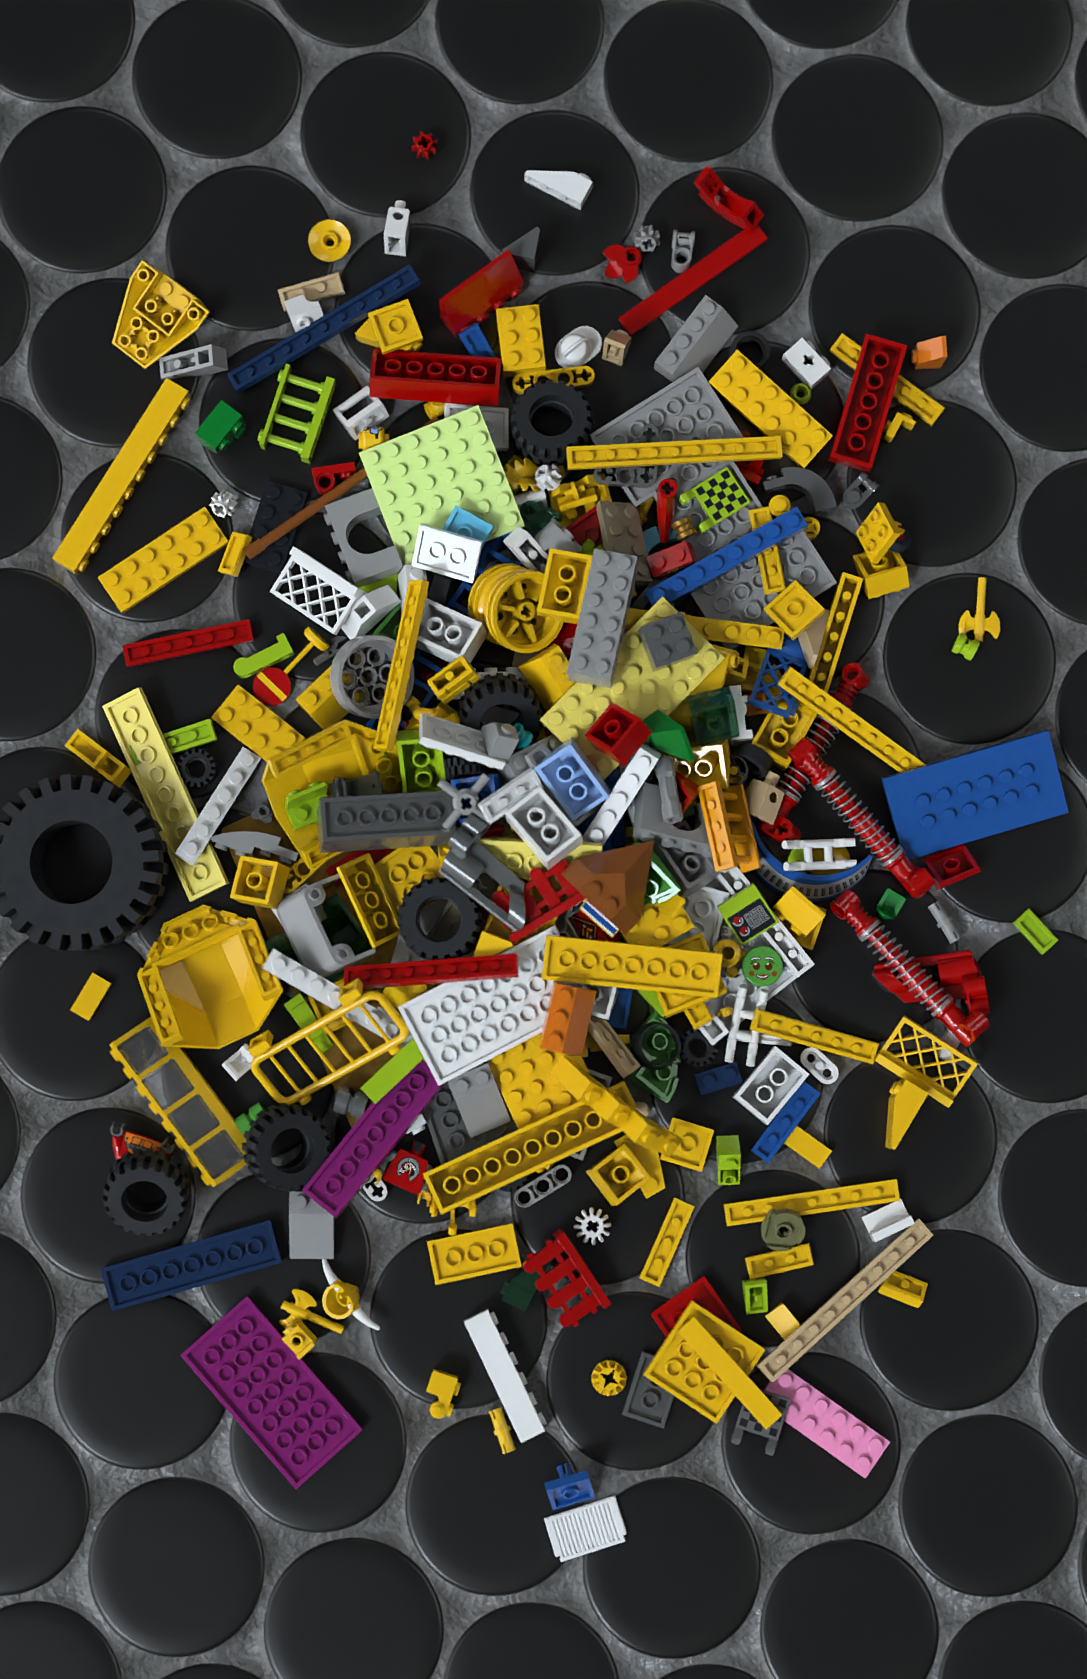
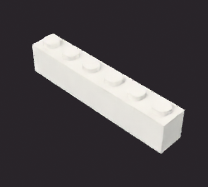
M645 743L642 744L583 835V842L603 843L604 845L661 757V753Z
M486 1309L465 1319L466 1328L520 1442L522 1443L545 1432L544 1425L547 1422L542 1412L537 1413L534 1407L537 1401L533 1393H528L524 1386L528 1382L523 1372L518 1373L515 1367L518 1361L514 1353H509L506 1348L509 1342L504 1332L499 1333L496 1325L499 1324V1321L494 1311L490 1313Z

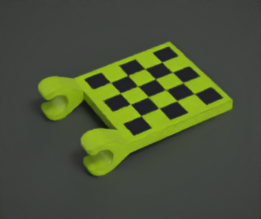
M728 467L683 493L679 498L680 503L685 505L696 497L709 519L703 521L698 526L701 534L751 503Z

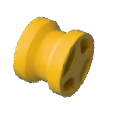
M806 517L804 520L808 526L804 532L809 540L812 541L820 531V524L815 518Z

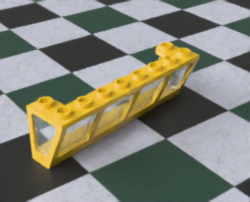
M149 1017L109 1045L112 1048L110 1053L117 1062H122L125 1066L123 1071L129 1079L133 1078L138 1084L136 1086L137 1091L142 1097L147 1096L151 1103L148 1105L155 1115L159 1113L164 1121L161 1123L169 1133L172 1131L177 1137L174 1140L181 1150L185 1149L190 1155L187 1159L191 1165L201 1170L203 1174L200 1176L207 1186L212 1185V1187L220 1185L247 1165L243 1158L246 1152L242 1150V1143H246L247 1139L243 1137V1134L236 1126L234 1118L183 1048L161 1045L152 1017Z

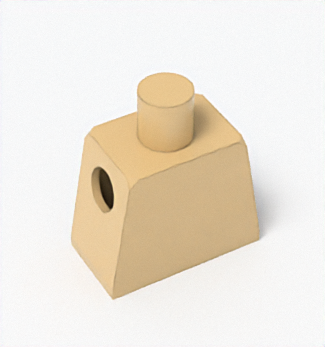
M771 771L768 772L764 782L757 779L751 780L745 790L749 814L753 818L773 825L783 800L784 792L775 788L780 776Z

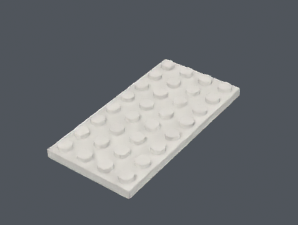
M555 925L499 954H518L519 977L443 983L398 1007L438 1086L542 1032L553 984L551 980L541 979L546 935L560 936ZM555 981L588 989L586 984Z

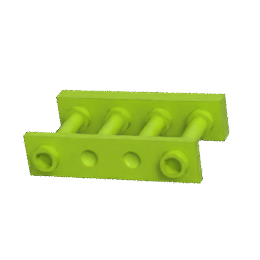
M286 364L284 370L281 369L279 372L278 381L280 383L265 428L259 432L258 441L260 442L261 449L266 450L267 444L270 442L298 451V454H301L302 462L310 464L336 387V381L334 378L326 377L325 382L318 383L292 375L291 366ZM288 382L318 391V394H320L319 401L311 403L284 394ZM281 402L311 411L314 414L312 422L305 423L279 415L278 411ZM274 423L305 431V434H307L306 441L298 443L271 434Z

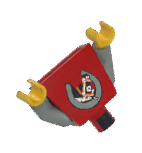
M414 1140L410 1151L402 1148L399 1151H391L372 1174V1176L377 1178L374 1185H377L381 1179L418 1195L417 1204L420 1203L421 1199H426L428 1201L426 1207H428L431 1202V1191L423 1173L433 1168L428 1164L429 1160L421 1157L426 1145Z

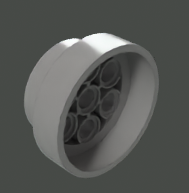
M362 635L346 642L335 655L330 670V684L336 700L349 713L364 718H380L396 644L395 640L385 636ZM371 651H373L375 655L372 661L370 660ZM351 654H354L355 657L353 664L350 663ZM413 664L411 665L410 679L407 684L403 706L408 701L413 690ZM385 668L386 676L383 678L382 670ZM364 671L367 673L365 681L362 680V673ZM344 674H346L347 681L345 684H343L342 682V676ZM376 688L379 690V695L377 698H375L374 691ZM356 691H358L359 693V699L357 701H355L354 694Z

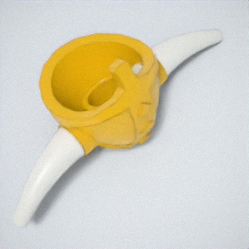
M322 1259L324 1273L330 1284L322 1298L325 1312L335 1319H344L353 1314L365 1325L375 1330H380V1326L374 1323L359 1305L358 1287L342 1282L332 1271L327 1259Z

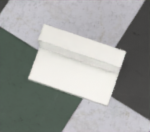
M901 1199L861 1217L873 1242H877L915 1224L912 1216L908 1215Z

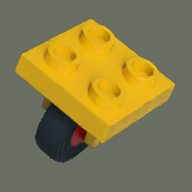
M880 502L876 504L856 531L870 562L875 564L880 562L888 550L896 553L904 552L910 546L912 540L907 529L901 523L894 521L885 503Z

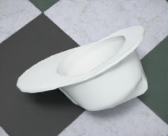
M580 326L562 338L555 348V358L558 364L563 368L583 366L595 357L602 346L599 332L589 326Z

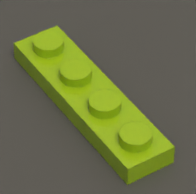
M211 719L163 734L172 755L218 740ZM129 745L134 765L141 764L142 762L137 760L132 746Z

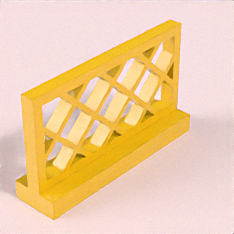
M905 1015L875 1057L877 1063L902 1079H906L928 1092L929 1096L948 1108L978 1065L977 1061ZM904 1023L913 1027L914 1035L902 1037L901 1028ZM918 1038H930L933 1047L921 1049ZM916 1039L918 1050L905 1052L903 1041ZM900 1042L902 1052L894 1054L887 1050L891 1043ZM945 1048L949 1050L951 1059L939 1061L937 1050ZM934 1051L936 1061L924 1063L922 1053ZM919 1053L921 1064L913 1066L909 1064L907 1055ZM964 1060L971 1064L967 1071L957 1072L955 1062ZM953 1063L955 1073L942 1075L940 1065ZM937 1065L939 1076L930 1077L926 1075L925 1067ZM956 1077L957 1086L952 1091L945 1087L943 1079Z

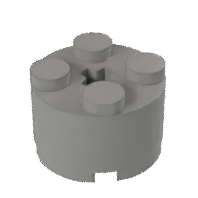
M554 518L534 537V540L547 555H549L550 548L580 553L583 550L575 540L572 542L574 537L566 528L561 530L562 526Z

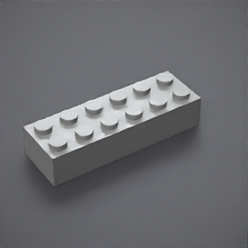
M594 549L567 669L569 681L612 688L639 568L638 556Z

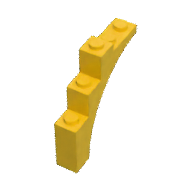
M562 1055L550 1071V1074L578 1101L592 1107L603 1119L619 1127L635 1143L647 1149L652 1148L670 1157L682 1141L677 1134L657 1124L620 1099L575 1061Z

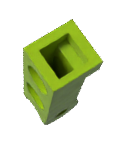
M282 633L276 636L278 643L248 658H238L233 666L235 673L241 678H248L265 668H269L295 655L285 634Z
M301 993L284 1004L301 1029L318 1020ZM322 1028L309 1035L322 1053L334 1046Z

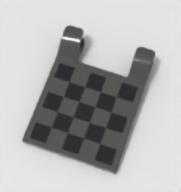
M760 1389L781 1412L782 1416L766 1430L742 1404L731 1442L739 1445L743 1431L752 1432L769 1438L765 1453L773 1456L791 1398Z

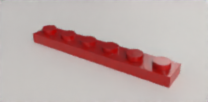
M247 619L122 646L126 666L132 667L253 642L254 638L250 620Z

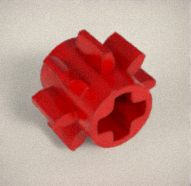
M421 131L418 138L413 137V142L416 145L412 146V151H418V159L422 156L429 160L431 154L436 155L434 147L438 145L437 140L432 141V133L426 135ZM426 143L427 148H424L422 144Z

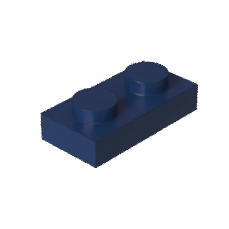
M736 1062L694 1074L700 1095L743 1083Z

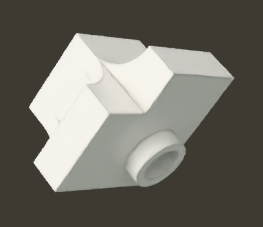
M304 294L284 301L295 333L324 316L319 302L307 301Z

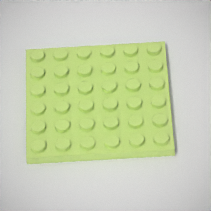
M479 405L359 452L403 567L405 564L412 565L420 524L443 529L455 505L494 526L486 542L509 534L518 526L521 528L526 527Z

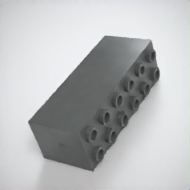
M445 791L320 798L317 807L320 853L425 847L444 844L456 832L455 824L450 830L442 826L454 811L453 797Z

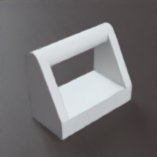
M365 386L333 409L337 418L354 440L359 438V432H362L364 427L376 426L389 417L383 403L379 398L370 397L373 401L370 405L349 420H346L342 413L369 395L370 397V388L368 386Z

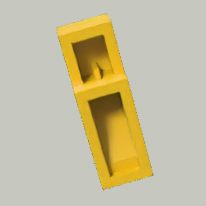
M79 729L75 731L64 745L118 787L131 774L130 768Z

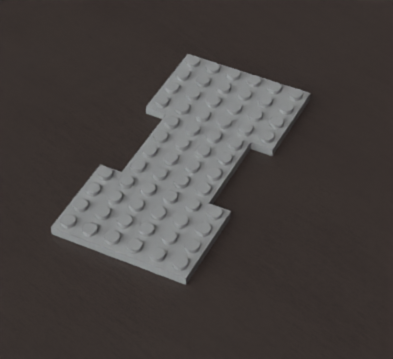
M696 367L589 435L594 445L639 443L642 427L651 424L659 430V442L744 438L699 367ZM647 430V433L643 434V436H647V443H650L651 438L655 434H652V430ZM734 461L657 465V477L652 487H622L636 508L653 497L657 502L658 485L662 480L672 479L675 481L677 493L673 523L686 517L692 518V526L697 529L698 533L682 540V542L687 541L692 544L698 561L752 532L748 510L763 507ZM641 466V468L645 467V474L640 476V478L644 479V483H648L649 479H653V477L649 476V468L654 469V466ZM728 467L751 503L701 534L698 526L703 521L709 519L696 497L685 505L680 503L679 498L683 493ZM613 470L614 476L616 475L617 470ZM626 470L620 472L619 479L623 482H628L631 479L630 472ZM665 486L664 489H661L665 491V494L667 495L670 494V492H673V490H671L669 486ZM804 531L777 545L786 588L796 580L815 598L837 584ZM756 557L690 595L705 618L771 626L775 622L764 612V608L780 593L764 594L758 559ZM721 642L724 648L732 650L740 645Z

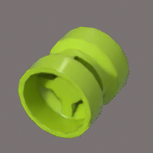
M960 633L951 651L956 654L960 653L964 655L965 659L971 661L980 642L975 639L970 640L967 635Z

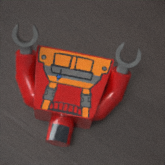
M114 1121L110 1128L116 1160L122 1159V1155L127 1152L133 1154L136 1149L146 1151L147 1148L154 1149V1152L158 1153L160 1150L164 1151L166 1156L170 1157L177 1146L176 1143L173 1146L169 1145L168 1137L162 1142L129 1130L124 1131L125 1123H122L121 1128H117Z

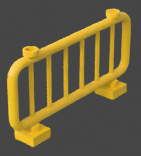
M357 978L340 988L338 1000L343 1006L273 1046H271L273 1035L269 1030L251 1039L248 1052L254 1057L251 1061L253 1074L277 1103L291 1105L299 1102L303 1106L310 1102L312 1099L310 1095L385 1052L388 1051L391 1055H395L401 1050L400 1044L407 1039L409 1028L388 998L378 991H369L362 994L363 983ZM369 1000H377L399 1027L400 1034L389 1039L363 1004ZM357 1007L361 1008L386 1041L373 1050L345 1015ZM342 1017L368 1052L354 1060L327 1024ZM323 1027L350 1063L336 1070L309 1035ZM306 1038L332 1073L318 1080L291 1045ZM288 1048L314 1083L300 1090L273 1055ZM270 1058L296 1093L289 1097L282 1096L260 1069V1063Z

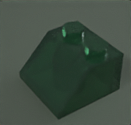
M728 686L686 696L688 714L697 746L739 736L735 701Z

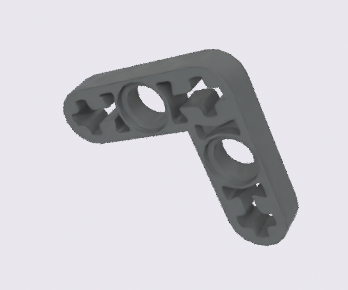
M651 424L642 427L639 443H647V436H643V434L647 433V430H652V434H655L651 438V442H659V430L657 427ZM657 465L654 466V469L649 468V476L653 477V479H649L648 483H644V479L640 478V476L645 474V467L641 468V466L597 468L594 471V479L599 485L650 488L656 481ZM603 469L606 470L607 474H613V470H617L615 475L616 481H612L613 477L611 476L601 480V476H597V474L601 473ZM625 470L630 472L631 479L628 482L621 481L619 479L620 472Z

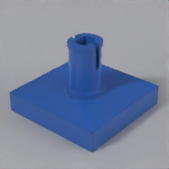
M564 1464L566 1474H564L562 1465L557 1467L560 1478L544 1483L553 1510L595 1498L587 1470L572 1475L570 1464Z

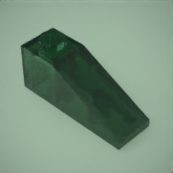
M551 1260L542 1266L544 1272H546ZM522 1270L511 1279L510 1283L505 1281L500 1291V1294L503 1295L501 1300L525 1312L537 1289L535 1281L540 1277L537 1270L533 1273Z

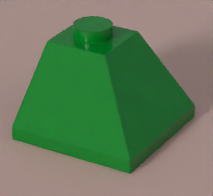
M658 709L642 720L652 732L644 742L646 745L649 744L657 750L691 762L695 760L683 726Z

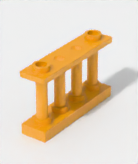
M714 781L697 787L715 871L723 872L740 866L741 873H746L762 868L743 784L723 789V792L720 781Z

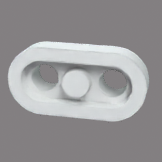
M810 1047L802 1051L800 1062L816 1079L823 1084H831L837 1080L839 1075L837 1067L817 1048ZM809 1054H812L815 1057V1060L812 1063L808 1062L807 1056ZM825 1069L830 1070L831 1073L827 1078L823 1075Z

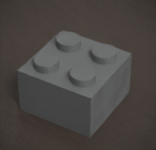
M682 612L642 626L638 630L653 672L693 658L697 654Z

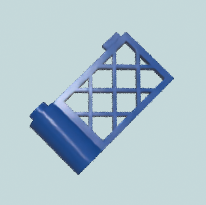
M784 634L782 649L767 648L748 704L785 718L795 715L799 703L795 702L796 698L793 695L790 700L789 696L791 694L789 692L786 693L782 687L777 685L779 679L775 671L784 668L786 672L788 666L794 664L802 667L799 673L804 676L807 662L797 638L793 641L787 634ZM769 656L778 658L781 664L772 667L768 660ZM770 673L775 682L766 685L762 676ZM777 686L782 695L773 698L768 689ZM762 691L765 692L768 698L764 702L754 699L755 695ZM785 699L788 705L787 711L778 708L775 702Z

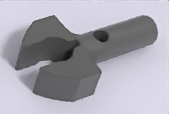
M344 636L332 638L331 648L313 659L314 664L318 666L336 655L339 651L337 649L338 645L347 640V638Z

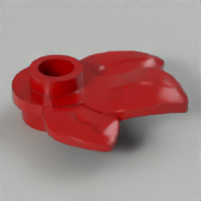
M617 244L603 250V255L610 260L605 270L606 277L615 279L622 276L627 284L637 277L638 265L642 260V254L638 248L632 246L624 248ZM633 255L635 260L629 261L627 257Z

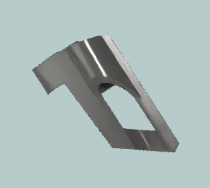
M471 813L447 844L451 847L439 873L514 932L522 930L525 923L524 882L479 842L490 825L474 813ZM483 871L509 891L508 914L480 893L476 887L475 881Z

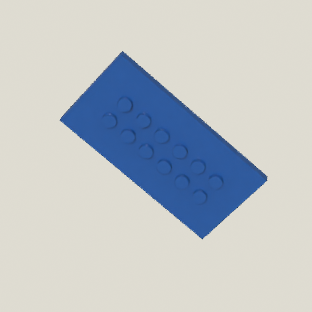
M1048 730L881 778L898 844L902 846L906 852L905 856L909 860L1069 813Z

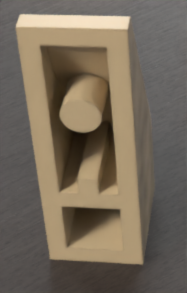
M611 330L604 340L602 359L622 366L632 337L628 336L629 334L623 330Z
M826 609L823 615L798 636L805 660L810 669H813L819 654L830 612Z

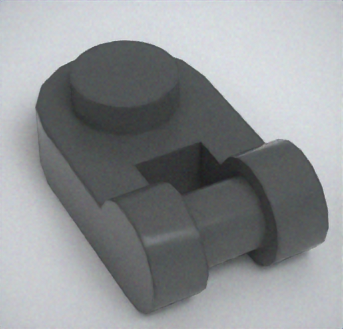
M865 471L858 476L842 495V503L847 509L854 510L859 508L880 486L877 482H872ZM861 484L867 488L864 493L858 488Z

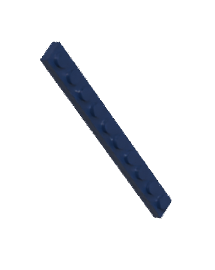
M407 265L314 321L309 326L299 330L228 373L227 375L237 393L240 394L283 368L286 364L293 362L368 317L369 312L383 308L421 285V282L411 265Z

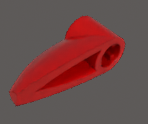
M672 479L662 480L657 490V522L660 543L668 542L673 523L677 485ZM665 486H669V488L673 490V492H670V494L667 495L665 494V491L661 489H664Z

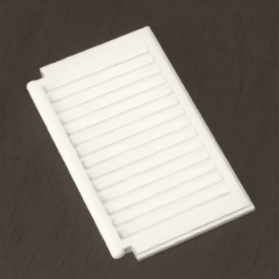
M615 1495L544 1518L555 1557L560 1556L561 1562L625 1542L623 1535L627 1534Z

